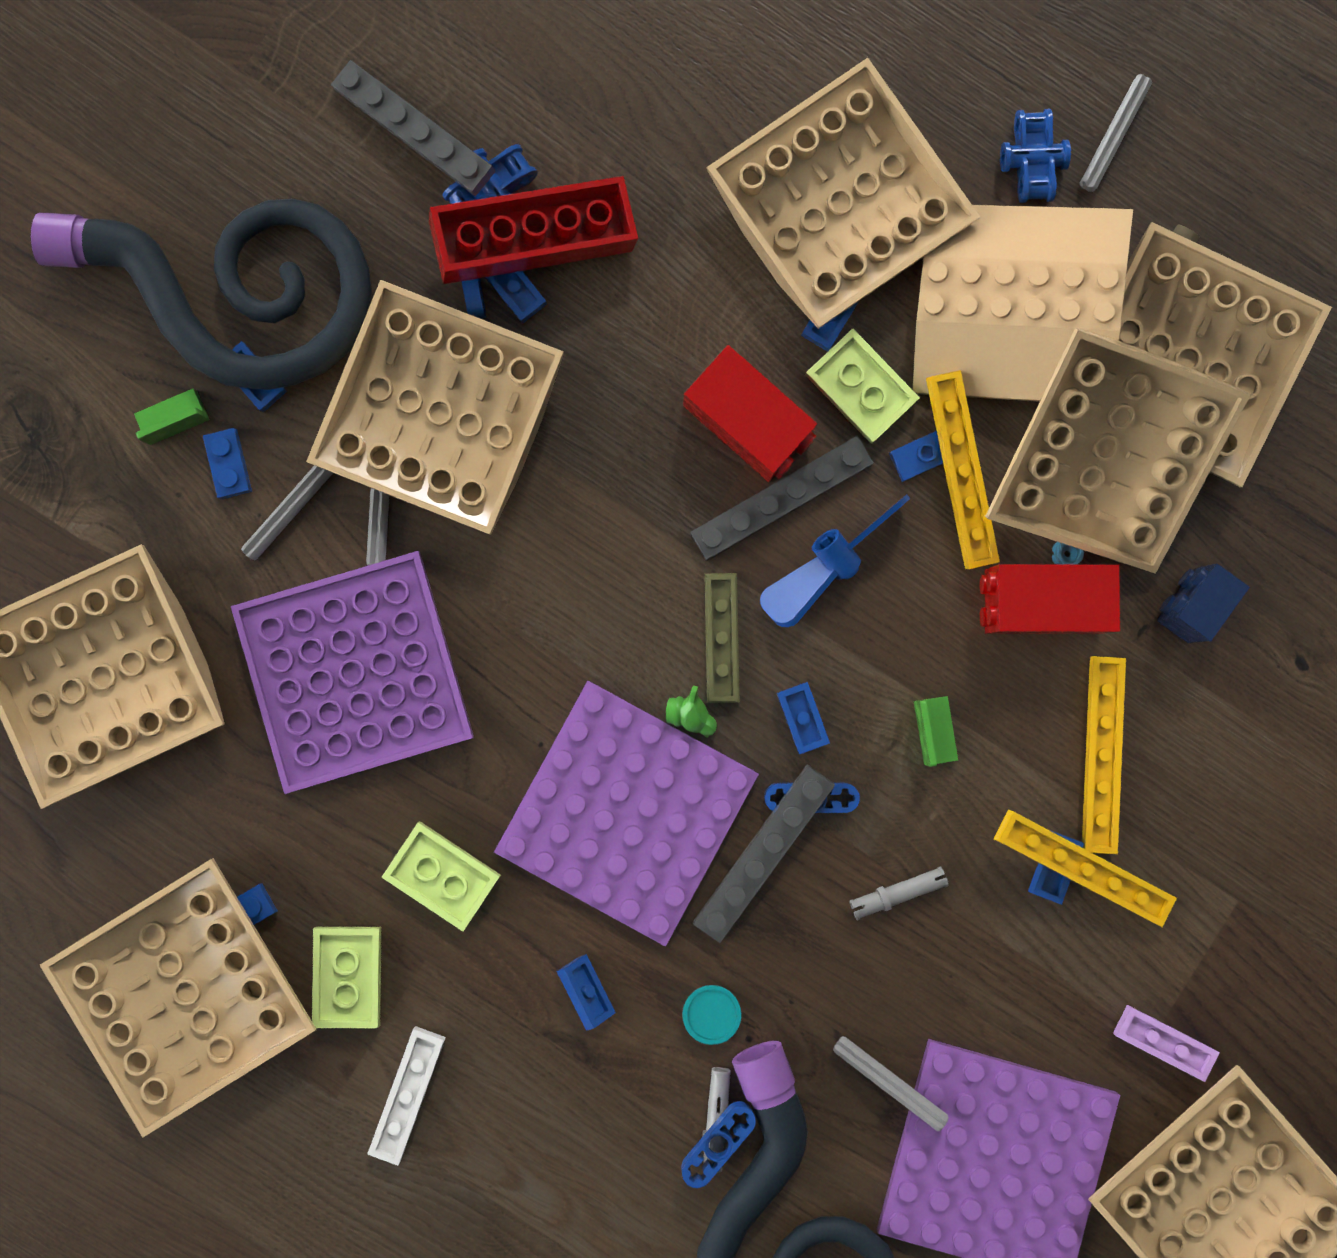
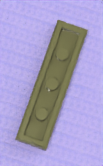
M737 573L704 574L707 703H739Z

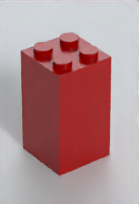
M729 345L723 349L684 393L683 407L768 482L774 476L780 480L795 461L792 456L796 452L801 456L816 438L813 431L817 423Z
M998 564L985 569V575L980 576V593L985 594V607L980 609V625L985 627V634H1105L1120 632L1119 565Z

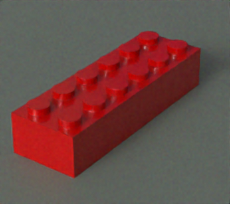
M624 176L430 207L429 225L443 284L628 253L633 251L638 241Z

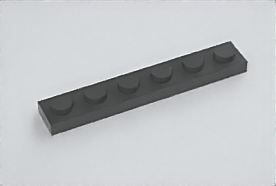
M352 60L346 64L331 83L336 92L475 197L496 172L491 164Z
M857 435L696 528L690 534L707 561L870 467L874 462Z
M808 764L805 766L696 916L693 925L721 943L834 788L835 784Z

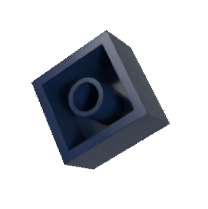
M1219 564L1201 566L1193 570L1189 569L1179 580L1178 585L1181 587L1174 596L1170 595L1161 605L1159 610L1162 613L1156 621L1187 643L1212 641L1250 587Z

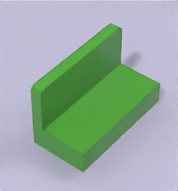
M194 388L134 413L140 427V431L136 432V436L139 440L149 445L209 420L198 391Z
M948 696L914 701L924 765L932 767L937 766L939 763L958 761Z

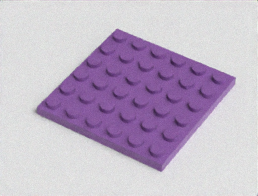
M419 551L231 606L284 794L474 738Z
M587 681L494 853L666 947L759 773L596 684Z
M928 1039L915 1090L944 1111L949 1117L948 1122L941 1131H936L912 1111H908L877 1225L878 1234L962 1258H1077L1092 1204L1088 1198L1095 1193L1120 1095L1112 1090Z

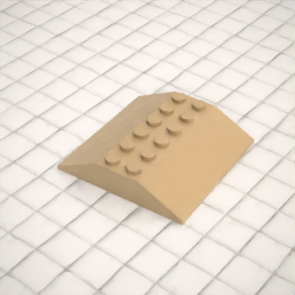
M869 58L857 64L707 167L709 175L748 242L779 286L818 329L980 218V215Z
M972 205L980 215V218L923 258L916 320L913 391L916 394L929 395L926 378L961 370L966 397L1040 402L1075 328L1119 341L1133 209Z
M1151 222L1127 263L1119 341L1177 362L1251 394L1209 472L1236 486L1243 487L1332 307Z
M380 280L306 462L491 535L519 479L542 422L564 351Z
M1075 328L985 517L989 520L1156 574L1251 394L1177 362L1121 341Z
M142 544L0 609V719L41 809L225 725L207 661L182 606Z
M214 858L40 964L41 969L142 1138L316 1030V1027Z
M1238 1065L1231 1069L1088 1198L1139 1258H1333L1337 1255V1176Z

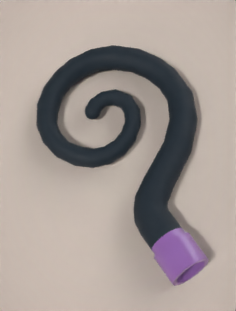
M297 199L267 200L242 211L224 228L215 246L214 272L220 291L235 310L253 321L275 324L296 314L305 298V278L299 266L293 262L287 261L280 266L279 272L280 277L285 283V291L280 298L272 302L260 301L251 296L240 281L237 271L238 256L244 244L256 234L272 226H298L306 228L317 236L335 258L340 273L341 293L337 310L326 327L305 345L286 353L264 357L238 354L216 341L193 314L159 244L147 233L132 224L115 220L87 219L76 214L39 212L35 215L32 222L31 245L35 260L39 265L71 268L94 265L125 268L138 287L163 336L191 367L226 386L271 390L297 385L325 373L352 350L369 309L372 296L369 266L360 242L342 220L318 204Z
M767 1041L749 1047L737 1054L732 1060L745 1098L751 1102L764 1136V1142L752 1162L718 1204L697 1250V1258H734L748 1229L783 1189L802 1161L808 1135L803 1108L794 1087V1075L783 1046L779 1041ZM820 1216L798 1225L782 1240L772 1257L799 1258L810 1247L823 1242H838L854 1249L864 1258H895L888 1244L866 1225L843 1216Z

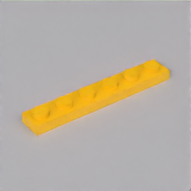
M961 370L928 377L926 382L965 569L998 563L1000 559L992 520L985 517L989 506Z
M1090 657L1082 842L1084 843L1083 848L1091 853L1118 854L1126 658Z
M1009 809L994 837V840L1158 926H1164L1177 899Z

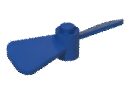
M908 494L902 497L850 543L847 542L837 529H831L819 536L812 546V551L816 554V558L770 585L762 592L760 604L763 610L778 626L791 627L797 624L834 579H849L858 572L861 558L853 548L911 498Z

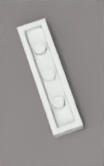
M417 1026L413 1028L367 1155L397 1166L399 1165L446 1037Z

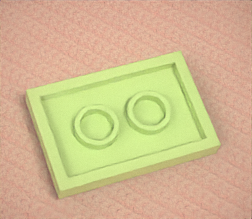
M851 329L805 374L871 444L920 399L854 329Z
M419 821L382 878L461 931H464L501 875Z
M381 927L313 928L312 1022L316 1028H378L380 1026Z

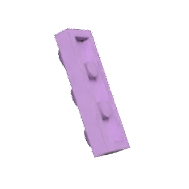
M1129 1005L1126 1006L1113 1032L1116 1037L1206 1082L1220 1053Z

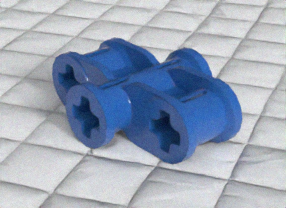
M1044 109L1043 112L1025 113L1024 110H1017L1014 119L1016 145H1010L1009 142L1002 143L1000 150L1001 171L1008 172L1009 169L1017 168V194L1020 203H1026L1029 199H1046L1047 202H1053L1057 189L1055 167H1060L1061 170L1068 169L1071 160L1070 142L1067 139L1062 140L1061 143H1053V113L1051 109Z
M519 144L506 148L490 161L486 158L487 152L480 148L473 152L491 164L496 172L476 197L455 182L444 191L443 198L453 204L462 202L461 198L465 202L496 197V194L499 196L512 194L533 181L538 171L535 167H530L522 155L523 149Z

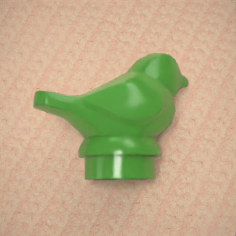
M693 686L690 695L685 699L681 696L668 699L666 707L667 723L674 724L676 727L683 726L692 733L699 732L705 738L715 733L717 722L713 716L708 714L705 704L699 698L698 686Z

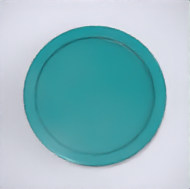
M715 985L704 986L695 990L687 998L682 1013L683 1023L687 1032L695 1040L708 1045L720 1044L729 1040L738 1030L741 1022V1008L738 1000L729 990Z

